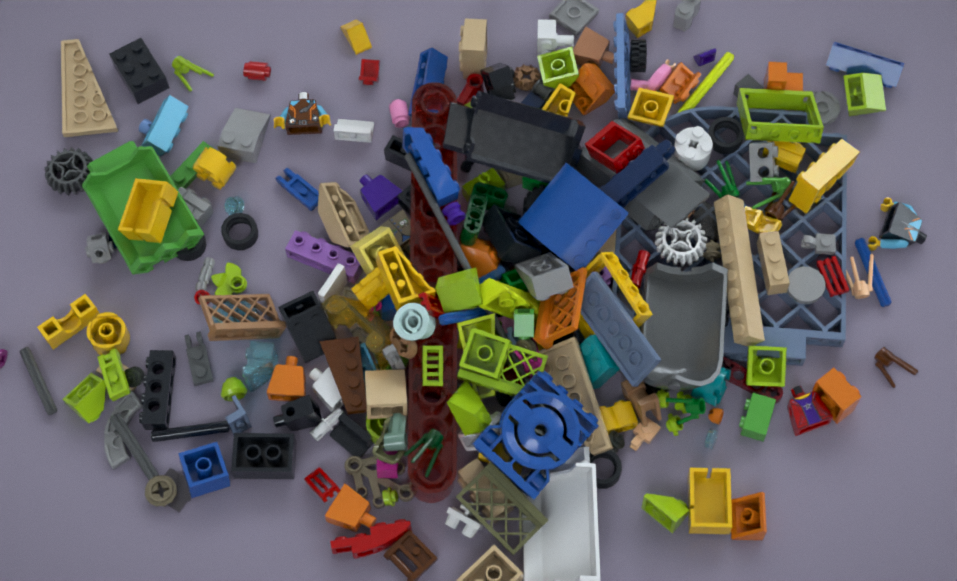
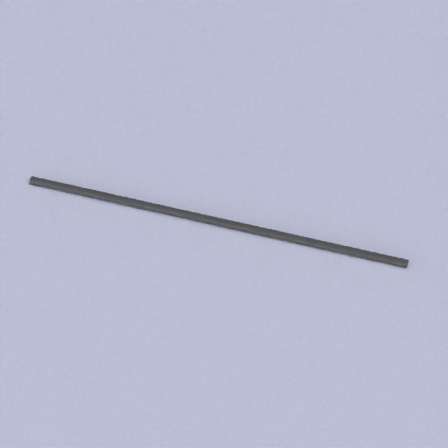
M406 154L404 157L463 270L471 269L412 154ZM485 310L487 315L494 314V312ZM495 314V331L499 337L509 340ZM515 352L509 354L514 364L520 361ZM522 363L516 366L520 377L526 374ZM528 376L522 379L525 385L530 380ZM534 404L535 407H544L543 404Z

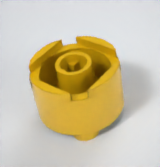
M205 147L194 163L193 170L197 172L196 176L202 181L207 179L212 182L211 184L215 188L221 190L237 167L232 161L229 164L226 160L227 157L221 152Z
M112 312L100 313L87 326V337L97 354L106 355L114 348L118 350L119 354H123L126 351L130 342V333L124 321L117 314Z

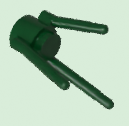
M431 429L428 434L425 433L419 441L404 453L406 457L422 443L424 444L412 458L411 463L413 464L427 448L430 450L435 448L425 477L429 476L439 451L443 447L441 443L444 440L443 435L437 430Z

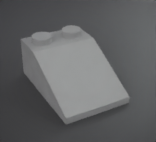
M235 108L222 130L218 143L219 152L227 158L256 163L271 115Z
M550 252L514 264L530 294L536 300H547L551 295L564 294L568 292V289L574 288L568 265Z

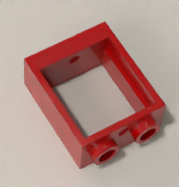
M611 121L585 143L590 157L615 173L621 172L630 161L635 160L645 149L640 137L614 121ZM618 140L629 145L614 159L603 153Z

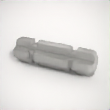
M206 257L204 259V266H202L198 277L199 282L196 283L195 287L196 292L199 290L206 291V285L209 283L212 274L211 269H213L215 264L213 258Z

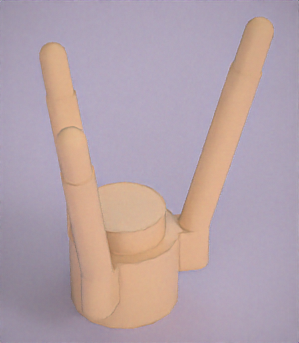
M870 254L868 284L864 280H859L854 257H850L855 282L853 284L847 269L846 279L851 288L852 296L855 299L867 298L870 296V292L873 291V254Z

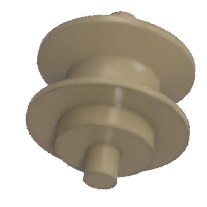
M714 240L706 243V252L703 253V257L710 260V262L722 256L719 252L721 249L720 244L714 242Z
M531 339L519 340L515 344V346L534 352L537 351L536 344Z

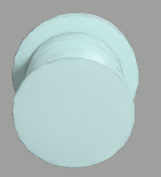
M408 303L396 312L393 326L400 337L415 341L430 337L435 330L436 321L422 305Z

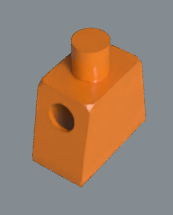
M287 356L285 365L277 364L275 366L267 389L269 400L291 402L306 396L305 371L302 366H297V357Z
M345 483L325 514L326 522L354 532L358 531L361 524L369 528L374 526L377 520L376 517L369 514L371 509L370 503Z

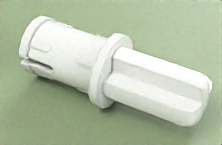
M338 407L326 419L322 418L319 425L309 432L311 436L318 442L330 430L332 431V427L339 422L338 417L344 413L343 410Z

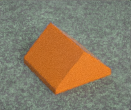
M759 492L732 499L731 539L763 540L767 533L765 493Z

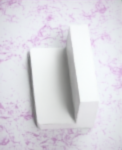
M338 119L337 124L334 125L335 140L372 143L374 122Z

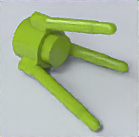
M177 56L172 62V67L175 69L174 74L180 78L190 92L192 88L182 76V73L186 74L191 69L200 75L204 73L211 77L214 76L213 73L191 63L182 56Z

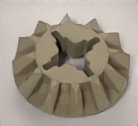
M165 475L153 477L145 487L147 501L156 507H165L167 504L172 503L175 496H177V486L174 480ZM159 485H161V487L164 490H167L164 492L163 498L159 494H156V492L159 491Z

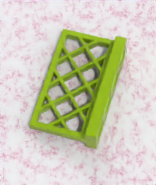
M511 344L510 349L512 350L509 351L507 356L511 366L502 371L501 376L503 379L496 380L461 367L457 378L515 397L525 386L522 381L523 378L531 374L534 376L537 371L541 373L544 371L548 356ZM519 351L524 359L514 364L509 354ZM533 357L543 359L541 366L534 370L528 362ZM526 361L531 372L520 377L516 366ZM513 368L518 378L508 381L503 373Z

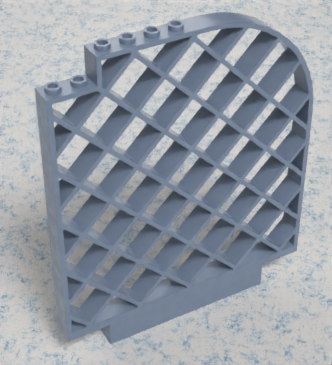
M698 107L667 117L664 127L653 125L645 133L651 138L660 134L665 140L671 141L672 145H674L676 134L670 129L673 126L690 122L694 127H702L708 133L710 126L703 119L731 117L740 124L741 120L737 107ZM748 108L751 121L809 125L807 113L803 111L793 112L782 109ZM727 128L716 130L715 138L718 141L726 143L719 135ZM822 133L820 143H797L806 148L805 153L817 162L818 157L823 152L815 145L831 146L833 143L837 144L841 139L847 142V135ZM747 140L734 153L723 154L725 158L720 161L723 168L726 169L725 161H728L729 165L733 164L748 179L737 187L740 196L755 186L767 198L771 197L773 190L770 185H746V182L750 181V165L741 157L749 151L750 143L767 141ZM718 164L711 169L706 165L701 170H698L702 175L700 177L704 180L708 179L722 192L721 188L726 184L717 176L721 173ZM764 166L760 169V173L763 176H767L769 169ZM780 168L792 181H795L794 186L782 203L784 211L791 207L786 200L790 198L798 182L796 178L800 172L797 170L795 174ZM847 171L836 181L839 184V189L827 198L822 195L821 199L816 203L817 206L804 217L795 209L786 215L794 224L780 235L784 258L793 266L787 271L788 276L796 268L809 267L808 265L821 254H815L814 249L805 258L801 259L785 242L799 230L804 235H810L815 238L818 232L809 222L824 211L839 226V230L834 233L836 242L839 240V252L836 250L834 255L826 256L829 259L836 256L846 280ZM838 199H839V209H837V208L833 205V203L836 202ZM703 204L699 205L695 212L697 214L699 212L700 217L695 220V226L697 223H707L708 225L716 226L715 207L713 206L708 210ZM766 206L761 209V211H763V214H764V215H765V212H766V211H764V209L766 208ZM626 216L616 229L615 255L619 258L622 267L628 272L629 278L632 275V265L619 251L634 239L651 254L646 268L651 267L656 262L670 267H677L673 265L672 261L667 263V257L661 259V253H657L656 250L657 246L645 235L644 232L646 230L639 224L636 225ZM621 224L628 231L622 238H620ZM691 238L690 243L691 246L694 248L696 246V241L693 238ZM759 253L755 256L752 254L754 272L764 281ZM702 256L684 271H691L693 267H701L710 263L719 264L715 260L710 262V260ZM836 274V278H837V280H838V282H839V285H840V287H841V289H842V286H841L840 281H839V279H838V277H837V274ZM613 278L612 292L616 296L618 301L621 303V305L624 307L626 312L629 314V316L633 319L637 314L634 310L631 312V310L617 297V293L621 291V289L619 288V286ZM642 278L641 285H640V289H641L643 292H644V283H645V279H644V278ZM830 279V283L832 287H834V283L832 279ZM825 286L822 296L838 311V317L827 326H824L807 309L813 303H798L788 293L777 294L792 309L791 312L777 323L760 307L765 341L754 346L787 347L786 365L803 366L806 359V345L843 347L845 343L846 293L830 297ZM766 289L758 295L759 304L770 296L767 295ZM799 316L812 330L783 327ZM730 317L724 332L723 357L733 361L747 362L748 347L734 343ZM838 326V332H831ZM757 351V356L761 358L780 357L779 351Z

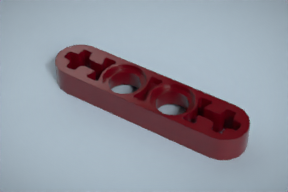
M723 357L722 363L724 368L730 369L732 367L728 382L751 394L756 393L776 399L775 404L780 402L783 396V389L781 387L768 386L765 393H763L765 386L754 389L751 385H746L747 368ZM740 371L743 373L744 378L737 380L734 378L733 373ZM777 391L774 397L770 396L771 392Z

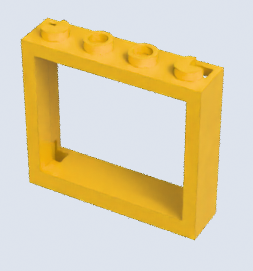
M601 252L585 268L587 269L586 279L592 272L599 273L606 266L637 314L632 320L639 328L653 315L649 305L641 297L638 288L633 284L628 272L620 264L617 255L613 252ZM580 313L578 328L586 339L590 335H595V333Z

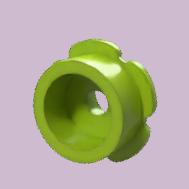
M391 487L383 490L384 504L386 506H395L396 502H398L397 491L392 490Z

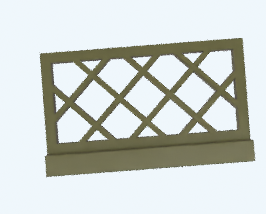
M492 462L456 496L462 505L512 555L548 521ZM483 475L490 480V489L478 488V480ZM467 491H476V503H467L462 496ZM478 491H490V503H478ZM493 491H501L504 494L505 503H493ZM478 506H490V518H482L478 514ZM493 506H505V518H493ZM507 506H516L519 509V518H507ZM493 520H505V532H496L493 529ZM507 520H518L519 532H507ZM522 521H531L536 527L531 532H522ZM507 535H519V544L514 549L507 544Z

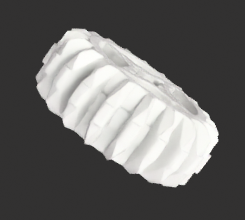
M686 217L685 220H682L674 228H670L666 223L659 227V232L655 236V246H658L656 250L657 253H661V259L667 257V263L674 261V266L680 263L683 267L685 262L691 265L692 260L697 262L699 257L703 256L706 250L705 243H707V237H705V230H701V224L695 226V219L689 222V218ZM668 235H670L672 240L670 245L666 242ZM691 238H694L696 241V246L694 248L691 246L690 243Z

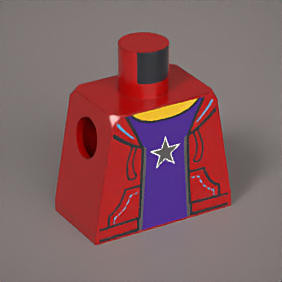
M796 386L790 390L794 399L789 401L787 409L795 436L830 424L833 415L815 391L805 394L802 386Z

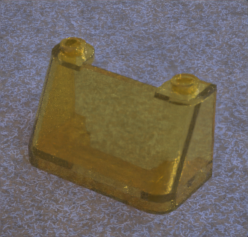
M332 295L322 303L330 325L335 329L338 325H345L347 328H350L357 323L369 334L366 338V345L374 355V365L378 370H384L390 365L384 357L382 349L392 344L390 340L392 327L371 309L368 311L358 298Z

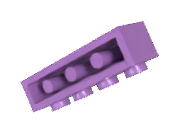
M295 230L285 248L288 258L328 274L332 273L337 264L345 266L347 281L356 284L363 270L353 252L346 251L340 245H331L322 238L316 239L311 237L309 233L304 231L299 232Z

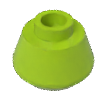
M230 377L223 383L220 395L225 401H233L232 396L234 395L240 400L247 394V389L240 379Z

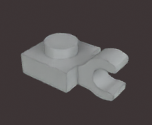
M816 233L815 238L810 235H804L803 240H801V248H815V254L834 255L836 252L835 235Z

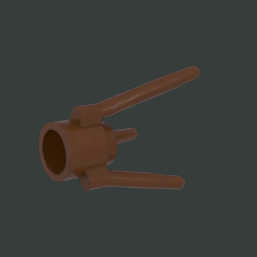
M795 181L790 183L778 202L772 201L768 203L764 209L766 216L782 221L786 215L796 208L793 204L784 211V206L782 205L794 186ZM773 191L771 197L776 195L777 192Z
M886 347L881 348L874 357L877 361L875 365L881 370L893 388L896 385L883 366L889 367L895 362L913 375L918 373L917 369L895 356Z

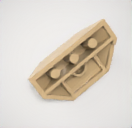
M337 182L320 183L318 213L331 242L350 247L367 236L369 230L355 200L346 191L339 188L340 185Z

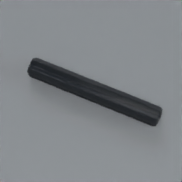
M227 421L152 430L151 440L152 442L225 433L229 432L230 428Z

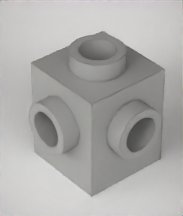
M105 232L88 236L85 250L87 257H91L92 263L98 262V264H103L112 258L114 246L112 241L109 242Z

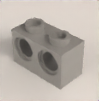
M775 142L750 143V182H764L762 178L768 177L776 178L779 175V167L775 165V158L778 157V146H775ZM761 147L768 149V157L760 155L759 150ZM762 166H766L769 169L768 176H763L760 173Z

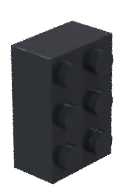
M142 38L109 53L113 66L137 104L170 88L166 76Z
M493 205L484 215L482 226L484 227V232L491 240L490 243L497 250L498 257L503 261L517 264L539 256L542 251L534 237L518 223L521 215Z
M234 433L231 466L234 479H294L297 444L294 433Z

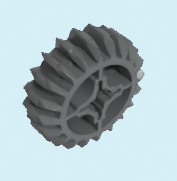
M72 147L69 151L65 148L61 153L57 151V155H51V160L47 161V166L44 167L48 185L61 195L64 192L68 196L71 192L76 195L78 190L83 192L82 184L87 175L90 174L87 165L93 161L92 158L79 148L76 151ZM79 163L84 165L83 171L79 169ZM57 172L61 173L60 180L56 178Z

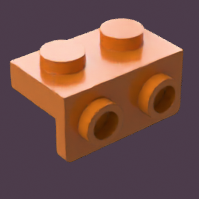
M680 62L660 87L659 91L674 95V104L680 101L684 102L690 95L688 93L690 89H693L699 83L698 78L701 76V73L697 72L694 74Z

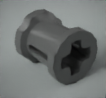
M539 79L534 84L531 92L538 94L547 102L555 88L544 86L543 80Z

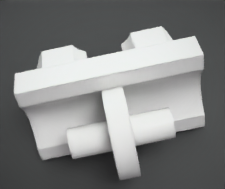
M462 504L460 509L464 510L465 513L455 507H449L446 525L456 529L460 520L466 523L462 534L469 538H473L478 530H482L483 525L478 520L470 517L472 514Z

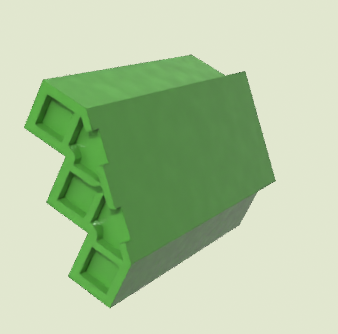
M129 141L87 165L90 174L87 175L82 186L133 275L152 271L154 269L153 265L162 260L164 263L178 256L176 252L186 247L188 250L195 247L204 236L200 226L152 146L137 147L134 141ZM135 178L165 181L178 191L174 206L170 207L172 212L161 243L129 240L118 231Z

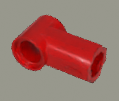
M473 73L468 76L467 83L455 100V103L465 105L471 102L473 95L476 96L477 91L484 92L483 78L480 74Z

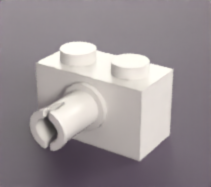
M538 20L537 56L553 52L557 46L574 47V35H558L556 33V20Z

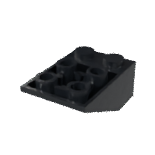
M314 291L278 307L281 318L285 322L305 363L324 355L319 341L337 339Z

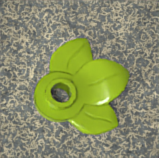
M227 262L225 273L211 276L214 285L218 287L215 295L239 294L247 288V281L242 276L241 269L233 263ZM237 283L241 284L239 287H235Z

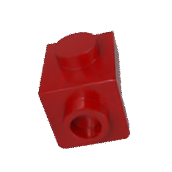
M361 59L359 80L363 81V85H374V82H379L380 60Z

